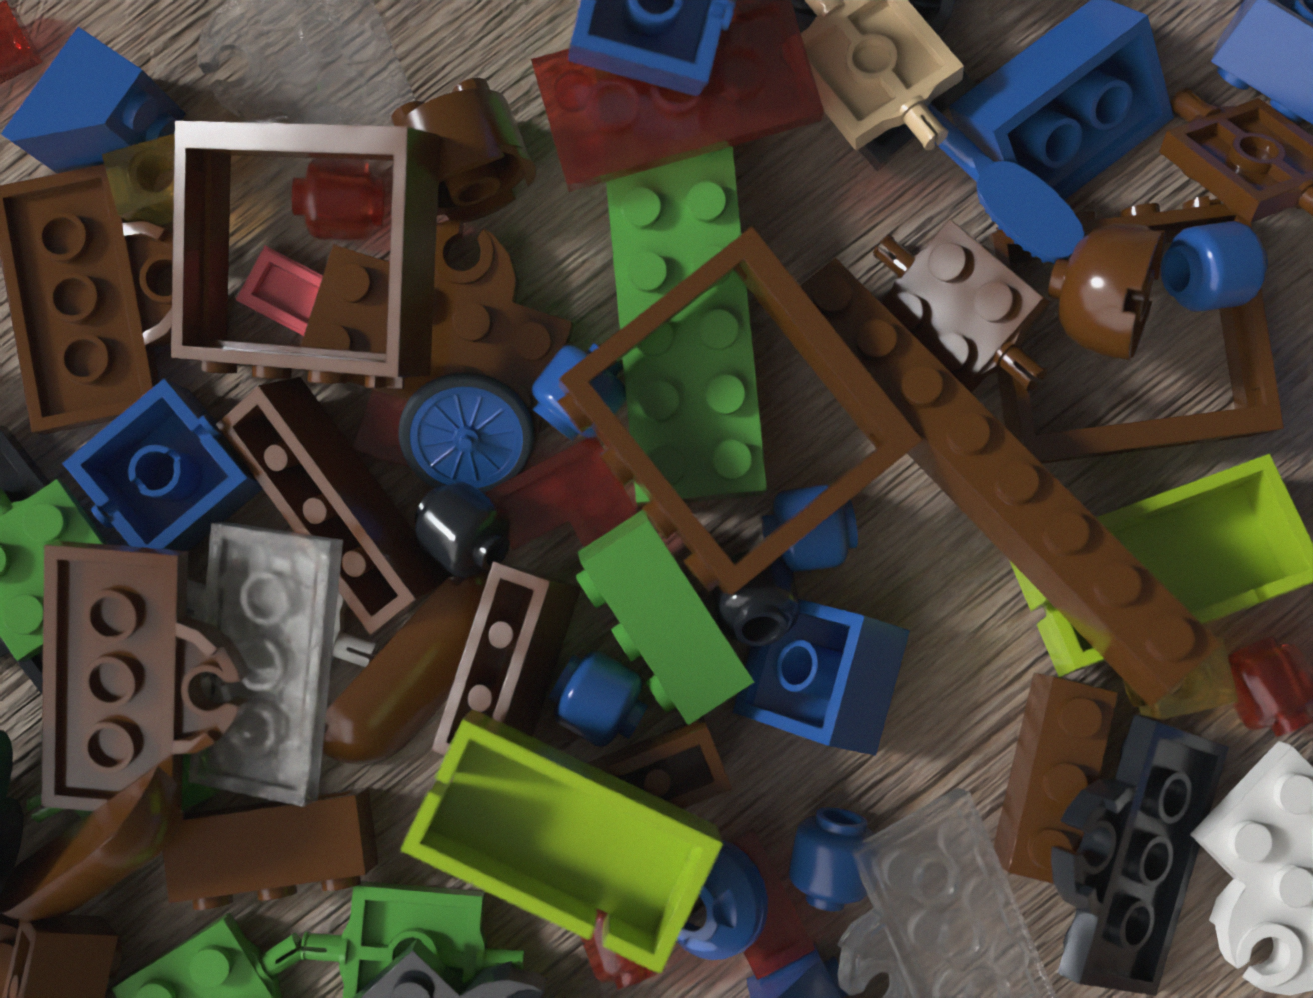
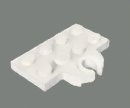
M1278 741L1190 835L1233 878L1216 898L1209 919L1210 922L1215 924L1219 949L1224 959L1238 969L1250 961L1252 949L1258 941L1263 938L1272 937L1273 951L1270 957L1261 964L1249 966L1242 977L1265 992L1291 996L1313 990V767L1293 746Z

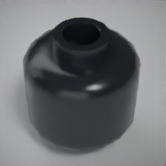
M465 482L437 487L430 491L417 507L414 520L416 525V543L424 554L451 574L462 578L478 575L484 570L489 571L493 562L501 563L506 557L510 548V540L508 539L511 526L510 517L503 506L476 487Z
M751 549L737 552L728 558L734 564ZM779 556L733 595L724 594L718 585L712 589L716 617L721 630L729 637L749 646L770 645L780 640L797 623L800 614V604L793 571L786 565L782 556Z

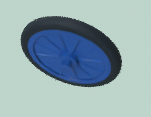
M450 373L427 382L409 399L399 422L400 448L407 464L422 481L433 488L465 482L476 487L484 494L498 491L513 482L522 473L529 462L534 448V425L530 412L523 400L503 382L479 373Z

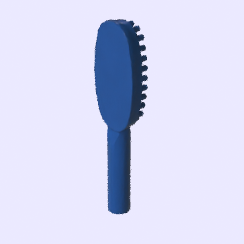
M930 103L927 108L942 126L948 130L945 140L937 146L977 182L979 203L983 205L985 212L991 217L992 222L998 225V229L1003 230L1007 237L1013 239L1014 244H1019L1023 251L1032 253L1031 255L1034 258L1042 259L1043 263L1048 261L1055 264L1057 259H1069L1077 243L1084 238L1082 224L1071 207L1053 188L1034 173L1013 162L992 161Z

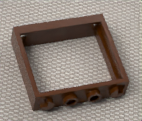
M175 121L171 358L202 360V371H206V373L234 374L237 373V364L252 365V377L289 379L292 378V368L308 370L307 381L314 383L346 384L348 373L365 375V387L404 389L405 377L431 376L440 135L407 126ZM231 155L394 161L387 352L227 339Z
M1209 196L1186 201L1182 204L1183 209L1160 212L1159 204L1147 203L1122 210L1120 212L1121 217L1098 220L1097 213L1094 211L1075 213L1082 224L1084 237L1097 228L1111 224H1137L1165 231V243L1172 242L1175 236L1189 227L1237 221L1252 229L1251 223L1232 213L1225 203L1222 204L1219 199L1210 200ZM996 227V233H992L983 243L985 248L1009 268H1011L1010 263L1040 259L1032 257V253L1028 251H1023L1019 244H1014V240L1007 237L1006 233L1003 230H999L998 227ZM1260 288L1253 299L1244 305L1219 309L1235 409L1035 435L1029 391H1026L1018 381L1001 368L997 371L1005 428L1041 464L1255 437L1284 429L1262 288Z
M753 227L746 230L559 378V387L565 395L557 403L581 433L592 427L608 447L599 454L600 458L623 486L632 480L635 481L650 500L641 507L643 512L664 538L668 539L674 533L679 536L692 553L684 560V563L708 592L718 585L724 594L733 595L923 441ZM732 271L736 272L876 448L734 564L590 385V383Z

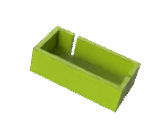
M1270 454L1096 517L1202 625L1313 583V543ZM1010 561L1030 611L1041 608L1045 611L1046 617L1036 625L1059 678L1106 661Z
M471 709L463 719L435 777L437 781L429 790L401 851L588 940L596 926L598 908L608 913L603 924L602 946L661 974L723 844L718 826Z

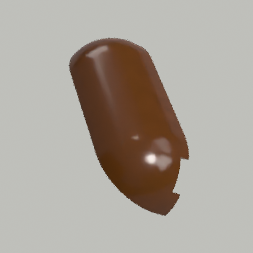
M484 570L477 575L467 578L456 576L454 580L447 578L333 702L321 717L324 721L323 724L312 732L307 739L330 758L355 765L380 762L402 750L448 700L490 570Z
M155 767L18 864L12 871L0 896V913L24 921H46L60 918L77 910L153 860L174 839L185 817V813L180 811L179 805L174 798L178 787L177 783L160 767Z

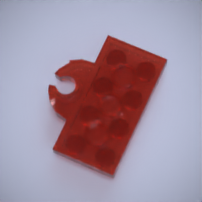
M791 0L735 1L728 30L720 31L708 83L698 97L568 61L570 48L531 59L568 192L822 121L824 115L822 102Z

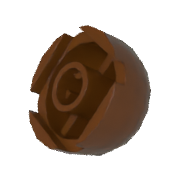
M1111 224L1097 228L1077 243L1070 260H1056L1049 282L1048 297L1059 299V321L1070 338L1083 348L1104 356L1128 361L1135 356L1153 302L1149 301L1153 281L1159 278L1165 247V231L1137 224Z

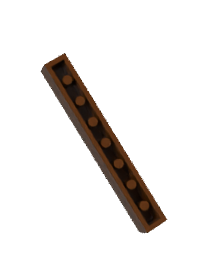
M834 258L800 285L802 290L923 440L907 454L1150 707L1222 645L837 258Z

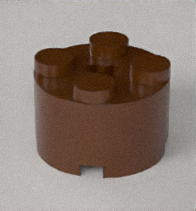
M467 79L459 83L451 93L436 97L426 103L422 101L408 102L397 108L391 116L394 126H407L440 135L437 215H447L448 220H460L462 223H467L493 214L516 199L512 188L523 178L527 187L535 179V164L509 104L501 93L490 89L486 79Z

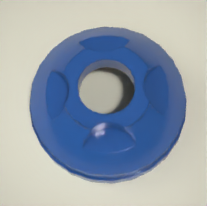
M723 839V844L698 894L706 906V923L704 926H695L686 920L676 941L685 951L708 960L726 959L748 949L758 940L765 928L768 916L767 891L758 868L746 853L736 845Z

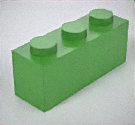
M642 510L577 552L580 562L585 569L575 575L579 584L596 608L607 602L620 622L611 628L612 633L631 661L641 655L655 674L646 680V683L666 714L677 707L687 724L690 725L754 683Z

